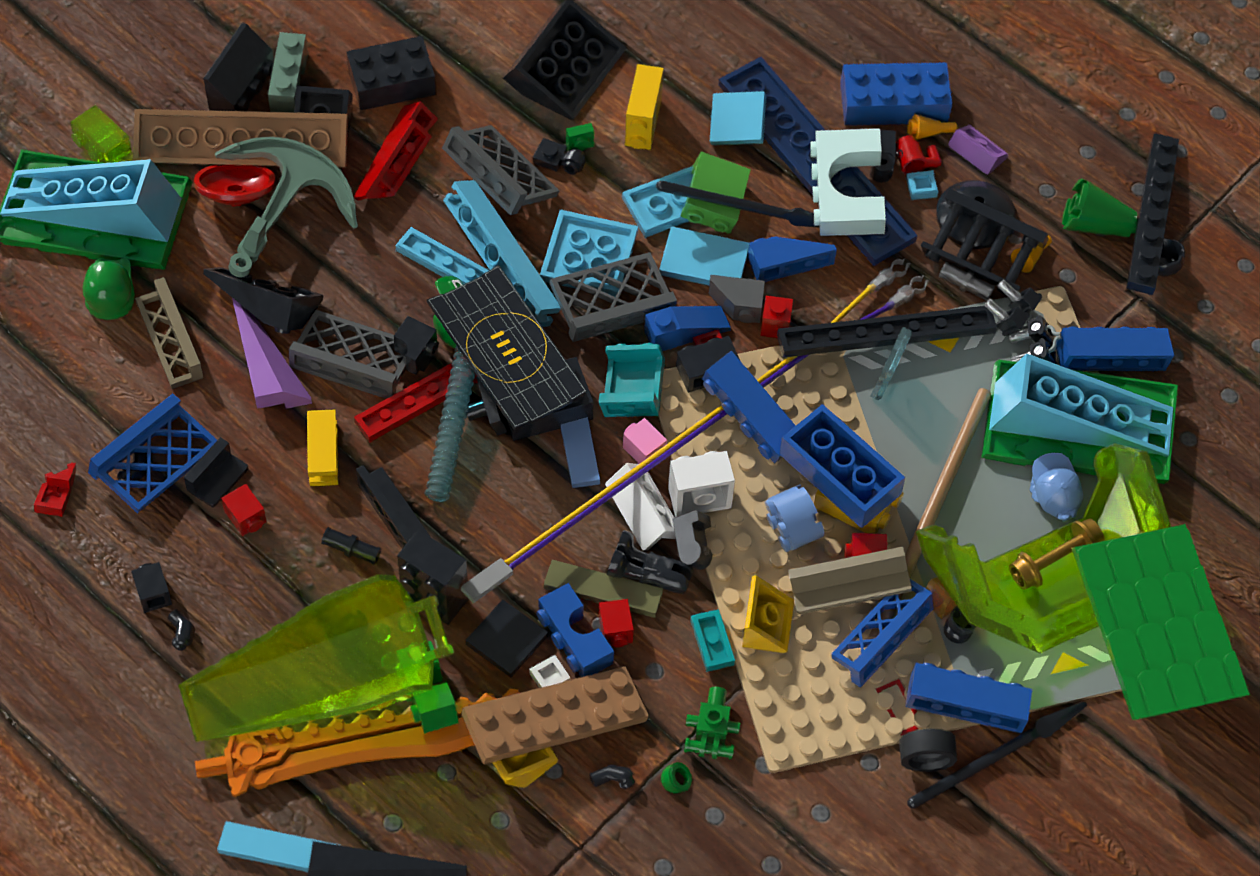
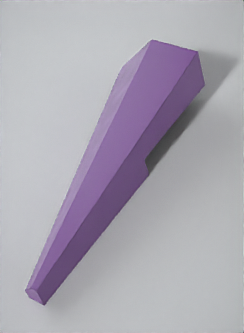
M232 298L257 409L285 403L286 409L311 404L310 395L260 322L251 312Z

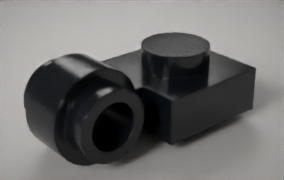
M545 138L542 139L532 157L533 164L555 172L562 165L564 171L571 175L581 172L586 163V155L583 151L574 148L567 152L566 145Z

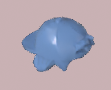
M1048 453L1040 456L1034 461L1032 466L1033 477L1030 483L1032 498L1035 502L1040 503L1044 512L1058 517L1062 522L1075 518L1083 501V490L1080 479L1075 473L1069 458L1062 453Z

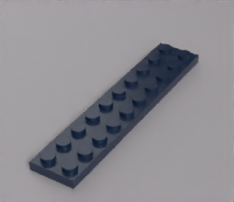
M762 57L720 78L718 86L724 93L765 92L766 106L763 138L813 195V187L817 186V180H812V164H816V157L811 158V141H816V131H825V129ZM857 166L847 167L838 171L830 180L835 190L845 196L884 197ZM885 198V234L847 235L873 266L915 243L918 236Z

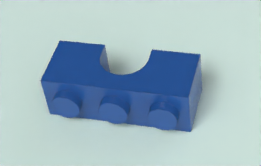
M567 583L539 598L536 614L542 626H548L553 633L551 637L557 649H563L568 656L566 660L570 669L574 673L578 672L581 677L596 674L612 665L614 650L599 628L588 634H579L572 630L571 626L583 619L584 605L570 584Z

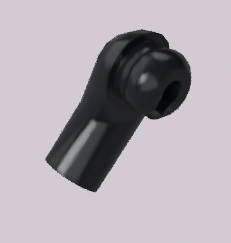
M134 452L132 463L147 464V453ZM126 469L119 470L117 473L118 480L126 481ZM130 469V481H138L146 475L147 471Z
M175 609L168 615V620L177 628L176 637L172 639V646L179 651H184L187 645L190 646L193 642L195 627L179 609Z
M609 765L589 774L594 787L612 780L619 781V786L623 789H628L635 784L634 773L627 767Z

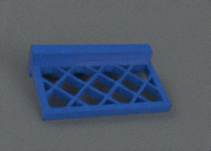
M173 393L90 459L88 473L95 480L100 478L136 513H139L190 471L217 441L214 436L180 406L181 400ZM180 417L187 423V431L171 430V422ZM154 436H167V447L151 446V439ZM171 437H187V448L171 447ZM191 438H203L209 445L204 449L191 448ZM134 452L147 453V464L130 463V455ZM151 453L167 454V465L151 464ZM171 454L187 455V463L183 466L171 465ZM113 469H126V481L114 480L108 473ZM130 469L146 470V482L130 481ZM150 471H166L167 479L164 482H150ZM130 488H146V496L137 502L130 495Z

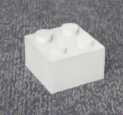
M710 451L704 455L694 457L682 456L670 461L668 489L675 517L694 510L707 513L732 507L735 479L727 451Z

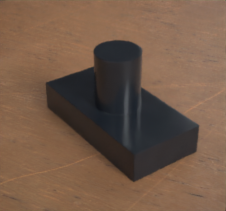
M476 377L482 400L464 406L469 421L471 422L488 415L490 425L497 436L507 433V427L501 410L479 378Z

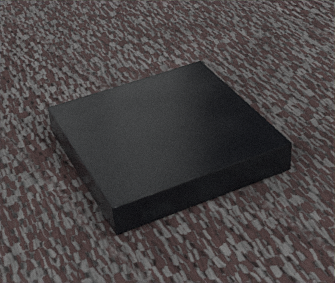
M502 599L465 640V643L469 648L511 678L548 637V632Z

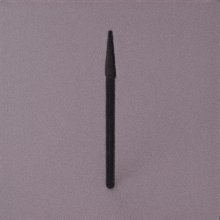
M658 181L656 184V189L661 192L789 220L794 226L820 228L819 225L814 226V213L802 208L789 210L666 181Z
M1081 702L1038 718L1034 726L910 797L907 801L908 807L915 809L1035 739L1050 737L1087 706V703Z

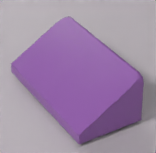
M970 125L957 129L949 142V147L985 174L991 173L1009 156L1008 153Z

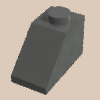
M710 275L709 295L732 320H738L743 323H760L765 281Z

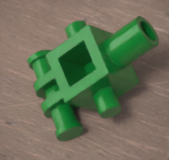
M711 687L707 703L701 702L699 716L687 714L685 726L695 727L697 731L696 740H690L686 737L685 753L687 751L699 753V757H704V754L707 753L712 754L711 759H717V756L732 760L734 745H725L727 733L739 734L740 722L729 721L731 707L725 706L726 689Z

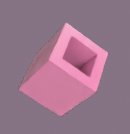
M645 418L637 424L632 423L623 434V449L639 464L667 445V439Z

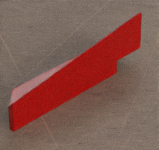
M421 101L402 107L354 196L355 200L395 196L432 137L427 131L438 120Z

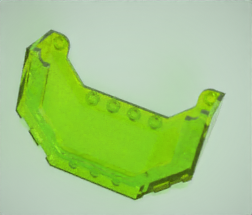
M1116 443L1099 450L1094 458V468L1098 477V483L1083 517L1075 521L1083 522L1089 518L1093 519L1101 528L1105 541L1171 527L1148 452ZM1073 522L984 562L979 559L974 544L958 545V538L954 535L948 537L945 529L940 526L929 525L916 531L925 560L969 623L1037 653L1045 652L1099 627L1073 552L1040 570L1043 584L1038 588L1032 586L1026 590L1021 589L1013 580L1009 570V565L1017 560V555L1021 552L1028 554L1034 561L1074 538L1071 529Z

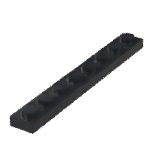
M1154 133L1150 144L1126 289L1153 295L1156 289L1179 146V139Z
M985 306L780 328L777 331V338L782 357L784 358L995 334L997 325L992 312Z

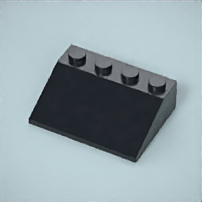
M565 0L550 15L503 79L522 96L572 121L627 48L573 0Z

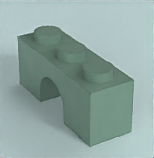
M283 32L279 34L268 92L270 112L294 113L296 87L300 86V74H305L308 58L306 34Z

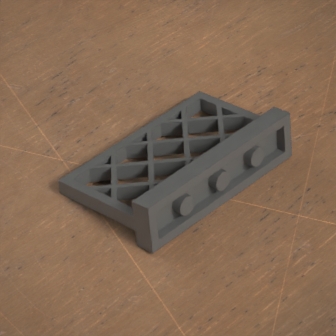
M492 125L463 131L459 126L451 128L442 149L509 215L518 214L521 206L557 197L559 190ZM489 135L493 140H490L483 136ZM483 146L494 149L495 151L483 148ZM500 162L512 166V168L500 164ZM517 179L522 180V181H525V182H528L529 185H528V184H525V183H523V182L517 181Z
M651 252L550 279V286L570 328L568 334L572 342L644 323L645 314L668 307H675L677 303L674 293L669 292ZM646 262L650 269L648 276L635 271V266ZM618 270L627 275L622 283L609 277L610 273ZM630 276L644 282L641 290L626 284ZM594 277L602 282L599 288L596 289L584 284L585 279ZM605 283L619 288L616 297L601 291ZM569 284L577 289L573 296L562 292L560 285ZM647 284L659 288L661 294L652 296L645 293L644 290ZM580 289L594 295L591 304L576 298ZM622 291L637 296L635 302L627 303L619 299ZM598 297L612 303L611 307L605 310L594 306ZM574 304L586 309L587 312L583 316L574 318L570 311L572 305Z
M315 310L298 341H293L289 348L290 368L385 399L396 394L397 385L407 368L406 357L402 354L395 356L392 351L394 348L393 334ZM318 321L330 324L331 328L318 331L316 324ZM350 330L355 332L357 336L343 339L341 332ZM335 334L338 341L325 345L322 338ZM377 339L382 344L369 348L366 341ZM317 340L320 347L313 348L305 345V343ZM361 343L364 350L354 353L350 352L348 346ZM343 348L346 355L337 356L331 354L330 351ZM386 351L390 357L376 361L373 354ZM368 356L371 363L365 365L355 360ZM394 365L396 372L393 374L381 370V368Z

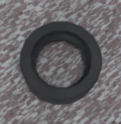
M920 729L903 735L899 740L901 765L906 769L919 772L939 771L949 768L957 762L955 735L949 731L942 729Z

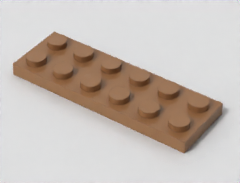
M626 666L463 707L461 713L483 764L646 722L649 716Z

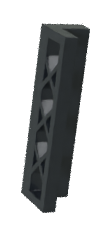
M364 465L356 469L359 488L401 549H403L417 530L430 536L382 467L370 474Z

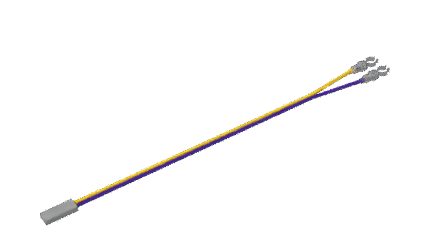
M904 259L894 260L891 268H885L880 271L866 289L831 323L842 320L868 294L878 291L884 286H889L894 282L896 276H904L910 263L906 264L905 271L894 272L892 271V266L896 264L903 265ZM923 276L912 278L910 285H905L898 289L897 293L889 299L884 307L861 319L875 318L886 311L896 309L902 304H907L913 299L915 294H921L925 291L929 280L925 281L923 289L915 288L913 290L911 283L915 281L921 282ZM808 355L787 357L758 378L757 381L763 388ZM722 405L504 561L501 558L462 585L461 591L472 603L478 601L511 577L516 566L727 415Z

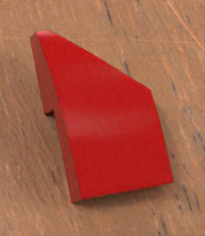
M76 463L67 464V469L59 473L53 474L49 472L45 474L46 482L41 485L34 502L35 513L63 517L77 469Z

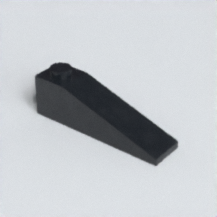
M223 267L206 268L203 271L207 278L259 320L273 326L274 331L283 334H290L291 330L302 329L324 297L322 294L294 285L291 288L276 287L277 281L270 279H253L252 281L253 276L250 274L244 277H237L231 274L229 269Z

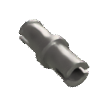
M947 261L939 274V278L959 286V290L963 292L967 290L985 299V301L990 298L995 285H991L973 276V272L968 271L967 273L949 264Z

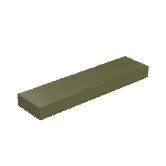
M556 560L551 561L544 582V589L551 591L569 583L578 598L596 603L628 599L630 612L653 618L656 617L663 595V588L625 578H614L606 573Z

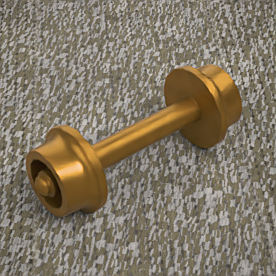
M1090 518L1083 522H1073L1071 529L1074 538L1034 561L1025 552L1019 553L1017 560L1009 565L1013 580L1023 590L1032 586L1040 587L1043 584L1040 570L1073 552L1072 548L1105 541L1104 534L1099 525Z

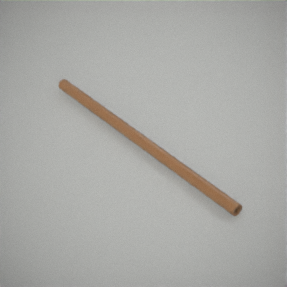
M980 388L905 553L909 578L912 576L991 397V392L987 389ZM904 593L899 594V600H901ZM896 609L884 610L880 614L881 620L892 619ZM879 628L871 629L868 639H875L880 634Z

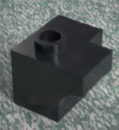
M407 316L394 335V349L406 357L407 371L415 375L420 370L424 372L438 352L437 329Z

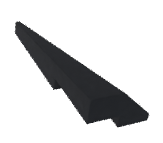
M313 841L308 876H467V865Z

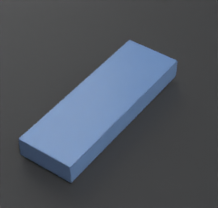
M588 417L561 424V433L572 488L599 485L600 477Z

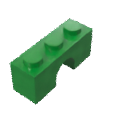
M428 641L398 650L399 663L394 664L398 680H404L406 683L402 685L406 701L413 702L410 710L414 723L420 722L424 734L458 724L456 705L448 683L430 686L442 681L439 660L432 642Z

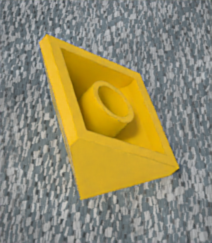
M757 575L752 576L742 647L786 653L788 652L794 599Z
M551 747L492 763L505 784L526 788L554 766L558 759Z

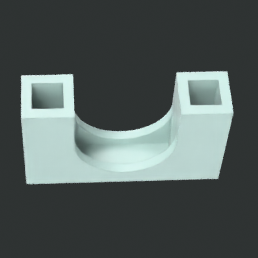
M880 129L816 131V141H811V158L816 157V164H812V180H817V186L813 187V203H818L819 209H814V226L819 225L820 236L885 234L884 197L845 196L835 190L830 182L831 178L838 171L847 167L880 166Z

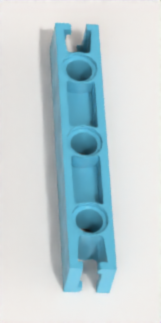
M475 180L455 181L452 189L456 190L458 194L448 193L443 201L489 270L499 265L541 326H550L553 319L546 314L559 313L561 308L558 301Z

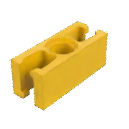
M336 410L307 411V453L310 486L338 485Z

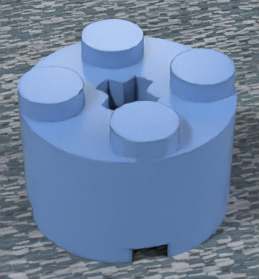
M801 484L764 501L769 512L766 514L768 522L773 530L778 528L781 534L779 541L785 552L793 551L824 537L822 522H815L817 521L815 514L818 513L806 489L804 487L801 488Z

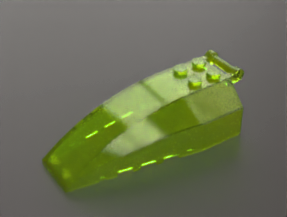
M376 575L323 596L297 612L292 618L277 624L269 632L259 638H254L246 646L234 653L228 654L220 659L218 663L210 665L178 685L195 741L201 742L380 710L432 690L434 660L455 653L452 644L448 643L436 607L439 605L437 597H428L414 603L395 575ZM424 610L426 612L437 646L434 650H430L418 612Z

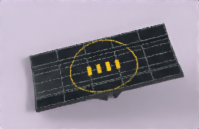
M499 265L482 276L445 294L427 299V304L514 430L526 427L587 394L586 388Z

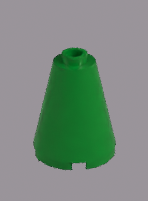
M1081 178L1076 182L1072 189L1076 194L1072 199L1068 198L1063 212L1062 225H1065L1063 229L1129 237L1131 233H1136L1138 213L1088 180Z

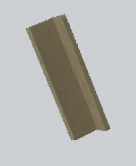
M903 547L788 570L798 614L912 591Z

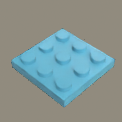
M560 210L540 272L541 278L544 282L550 283L552 278L630 258L638 234V226ZM615 270L610 273L609 277L623 283L626 274ZM589 277L585 279L584 284L598 289L602 281ZM605 283L601 291L616 297L619 288ZM563 284V285H562V286H567V287H571V288H576V287H574V286H572V285H569V284Z

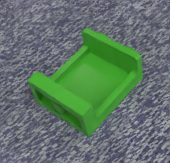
M700 152L692 168L691 174H693L690 187L743 199L751 169ZM687 198L680 216L692 223H700L718 232L729 234L738 221L740 209Z

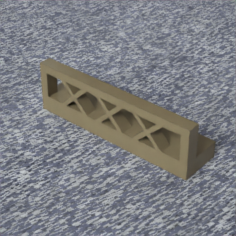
M163 277L154 280L155 292L137 297L135 300L169 384L174 389L202 379L203 373L200 361L166 280ZM157 300L160 301L161 306L157 313L145 309V304ZM159 321L170 325L166 335L154 331ZM167 343L179 347L175 356L163 352ZM176 365L186 367L189 374L174 378L172 372Z

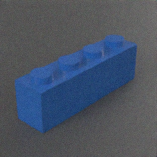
M1072 326L1062 329V339L1057 341L1056 347L1060 366L1077 371H1166L1174 357L1168 328H1078Z
M730 351L705 371L702 378L704 381L703 385L711 395H716L720 399L724 411L730 417L734 416L737 419L742 432L748 438L752 437L755 440L763 457L768 460L771 459L775 464L783 458L780 455L782 437L796 425L737 356Z
M916 663L910 675L905 707L1022 733L1029 718L1032 689L1025 688L1018 683L995 681L988 676L977 677L968 675L961 670H946L937 668L930 663Z

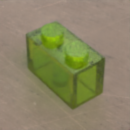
M96 105L70 122L73 132L71 138L74 143L80 148L83 146L95 162H118L132 152L129 136Z

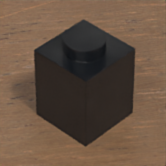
M160 562L154 564L146 563L137 569L131 570L144 613L172 605Z

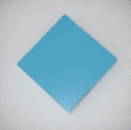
M765 92L713 93L710 130L711 145L763 143L766 106Z

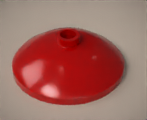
M211 165L200 170L194 177V187L201 195L220 204L241 206L254 202L267 195L275 186L274 173L264 166Z

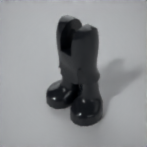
M623 530L612 556L607 575L614 578L638 580L640 583H648L673 593L684 594L687 591L694 569L679 560L662 557L653 552L650 554L641 552L634 547L633 534Z

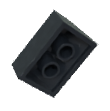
M244 22L239 26L203 78L209 111L247 112L254 95L260 93L263 82L267 76L272 75L274 66L273 49Z

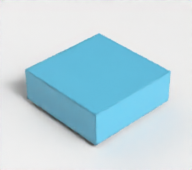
M933 170L907 173L906 181L911 200L937 197L938 189Z

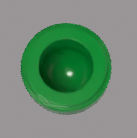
M676 762L668 765L663 770L661 783L668 792L682 793L691 787L692 775L685 764ZM675 772L680 773L684 777L683 785L676 781Z

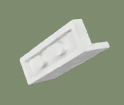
M626 463L606 482V487L639 464ZM648 472L612 497L642 550L648 551L661 538L676 539L672 520L674 516Z

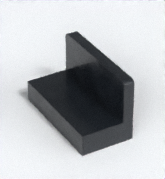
M220 437L184 476L186 489L189 493L214 508L222 500L221 498L248 471V465L232 455L229 442Z

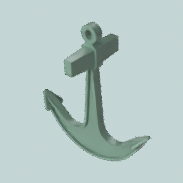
M259 137L232 144L215 153L216 158L231 161L258 157L267 158L278 165L282 174L262 217L257 216L244 239L239 244L238 253L234 254L230 259L229 271L234 276L244 277L249 274L251 267L267 244V233L299 190L305 186L319 185L326 188L332 193L341 213L352 228L358 227L355 202L347 179L340 169L318 150L291 139Z

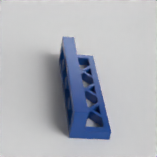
M911 579L912 591L916 593L912 599L899 600V594L884 597L831 653L833 660L850 670L851 682L860 688L933 610V593ZM897 608L898 614L894 619L881 620L880 614L884 610ZM879 628L880 634L875 639L863 640L862 634L866 629ZM861 648V654L854 662L843 655L848 649Z

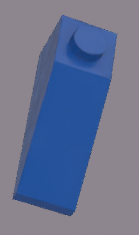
M774 236L767 239L760 238L749 243L747 258L756 280L767 282L833 265L837 249L835 245Z
M675 306L645 314V335L649 343L659 344L662 351L692 343L693 337L719 330L721 334L731 331L730 324L721 306Z

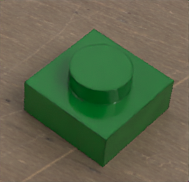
M592 123L566 128V146L568 151L574 148L583 151L594 147V128Z

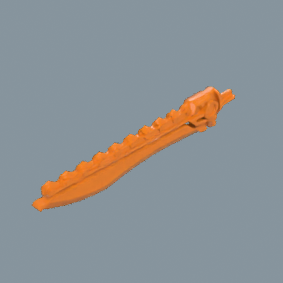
M510 688L502 697L520 692L517 689ZM486 692L476 702L469 701V698L460 697L455 702L457 716L461 717L458 718L459 723L425 734L422 726H420V722L414 723L409 706L401 715H396L394 711L385 709L376 719L372 720L369 718V715L359 714L348 724L343 719L334 718L325 728H320L319 724L309 722L300 732H295L293 728L284 726L282 729L274 728L230 736L227 748L224 749L225 756L195 761L197 779L228 774L229 786L232 789L231 794L237 797L246 793L250 786L259 790L277 782L354 763L396 758L443 756L475 745L461 714L463 707L499 698H496L494 694Z

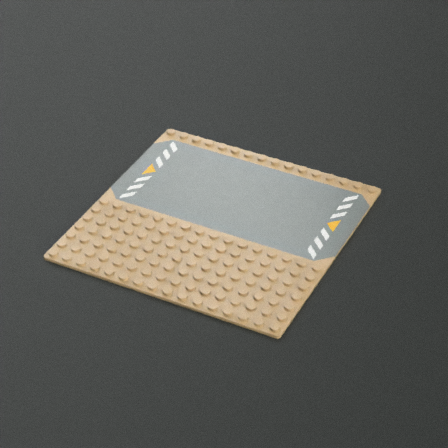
M1057 286L1035 291L1037 294H1042V299L1036 308L1032 310L1033 317L1031 320L1041 315L1049 325L1055 328L1056 332H1061L1063 328L1072 326L1080 328L1063 287ZM1009 297L993 300L1006 312L1011 310L1008 305L1012 300ZM986 302L967 305L953 309L985 306ZM994 315L995 322L997 323V322H998V319H997V317ZM997 328L995 334L811 354L772 381L764 389L795 425H798L823 404L905 476L902 490L904 493L903 498L897 508L892 506L889 511L891 517L885 529L879 528L876 534H887V550L903 547L904 553H906L980 388L991 390L994 363L998 359L1011 361L1012 357L1028 353L1030 351V344L1035 342L1028 338L1011 343L1009 335L1003 336L1002 331ZM779 345L738 354L740 361L756 380L787 358L782 357ZM1055 349L1054 351L1056 352L1057 365H1060L1057 350ZM677 367L664 369L658 417L664 436L667 439V444L722 404L720 399L716 395H711L706 388L688 393ZM1084 371L1099 374L1098 371ZM988 401L910 578L933 593V610L860 688L851 682L850 670L833 660L831 653L884 597L804 614L797 613L794 600L788 652L779 653L742 647L752 576L757 575L794 599L788 570L844 559L845 543L851 542L852 533L864 532L816 508L818 513L815 514L817 518L815 522H822L824 537L793 551L785 552L779 541L781 534L778 528L773 530L768 522L766 514L769 512L764 501L801 484V488L804 487L814 503L815 494L818 489L784 458H781L774 464L771 459L768 460L763 457L758 449L759 445L752 437L748 438L742 432L740 423L734 416L725 415L670 455L672 460H676L682 456H700L710 451H727L735 479L732 507L730 509L704 513L710 516L711 527L705 529L707 547L712 552L711 564L705 569L732 648L735 666L766 766L771 773L899 744L902 730L914 725L918 728L917 730L942 729L949 732L979 725L978 723L917 710V713L914 715L910 708L905 707L910 675L916 663H930L937 668L961 670L972 676H988L995 681L1003 683L1021 684L1025 688L1032 689L1029 713L1122 691L1099 624L1083 587V579L1073 552L1040 570L1043 584L1038 588L1032 586L1026 590L1021 589L1013 580L1009 565L1017 560V555L1021 552L1028 554L1034 561L1074 538L1071 525L1075 521L1083 522L1089 518L1093 519L1101 528L1105 541L1162 529L1144 483L1075 472L1081 482L1083 501L1076 517L1062 522L1058 517L1044 512L1040 503L1035 502L1032 498V493L1030 492V483L1033 477L1032 465L1021 466L981 458L987 423ZM913 591L904 593L901 600L912 599L916 593ZM958 605L971 606L979 616L976 629L973 631L970 639L964 643L951 642L945 636L943 630L951 611ZM897 609L892 619H894L897 616ZM871 629L864 631L862 634L863 640L868 639ZM861 648L848 649L843 655L854 662L861 654ZM900 679L905 688L904 696L898 685L882 690L879 694L876 691V688ZM891 708L896 718H891L887 710Z

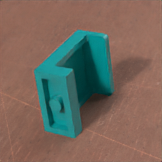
M653 343L606 346L605 352L608 357L605 392L599 395V405L604 417L659 416L665 357L661 346Z

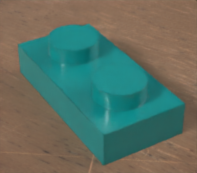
M719 609L691 615V625L706 672L734 666L735 658Z

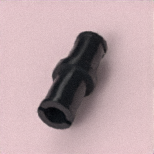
M327 527L321 540V544L344 552V556L349 558L355 556L373 565L377 563L382 549L359 540V537L356 535L348 536L330 527Z

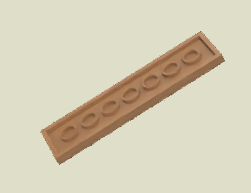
M135 109L133 161L151 159L154 164L278 167L275 162L267 158L258 157L231 161L216 158L215 153L232 144L252 138L280 137L304 143L324 154L338 168L347 169L348 115Z

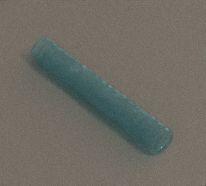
M457 346L455 347L456 353L452 362L453 368L450 371L451 376L448 380L450 384H448V392L445 394L447 400L444 401L443 405L445 408L442 409L443 416L440 418L442 424L438 427L440 432L437 433L438 440L435 442L436 448L433 451L435 456L432 457L431 473L428 474L429 481L426 484L428 489L424 493L427 498L437 502H444L450 499L449 492L452 490L450 484L454 480L452 476L455 475L454 468L457 466L455 460L459 456L457 452L460 450L459 444L462 442L461 436L464 432V420L467 418L466 412L469 408V396L472 394L471 388L475 378L473 369Z

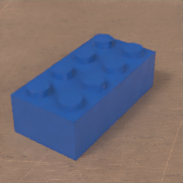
M947 63L843 64L840 86L844 125L908 124V121L912 119L914 114L940 122L949 121L952 100Z
M823 404L782 437L780 455L860 528L868 524L902 494L905 476Z

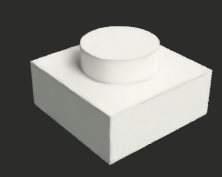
M555 655L530 669V675L539 688L570 681V676Z

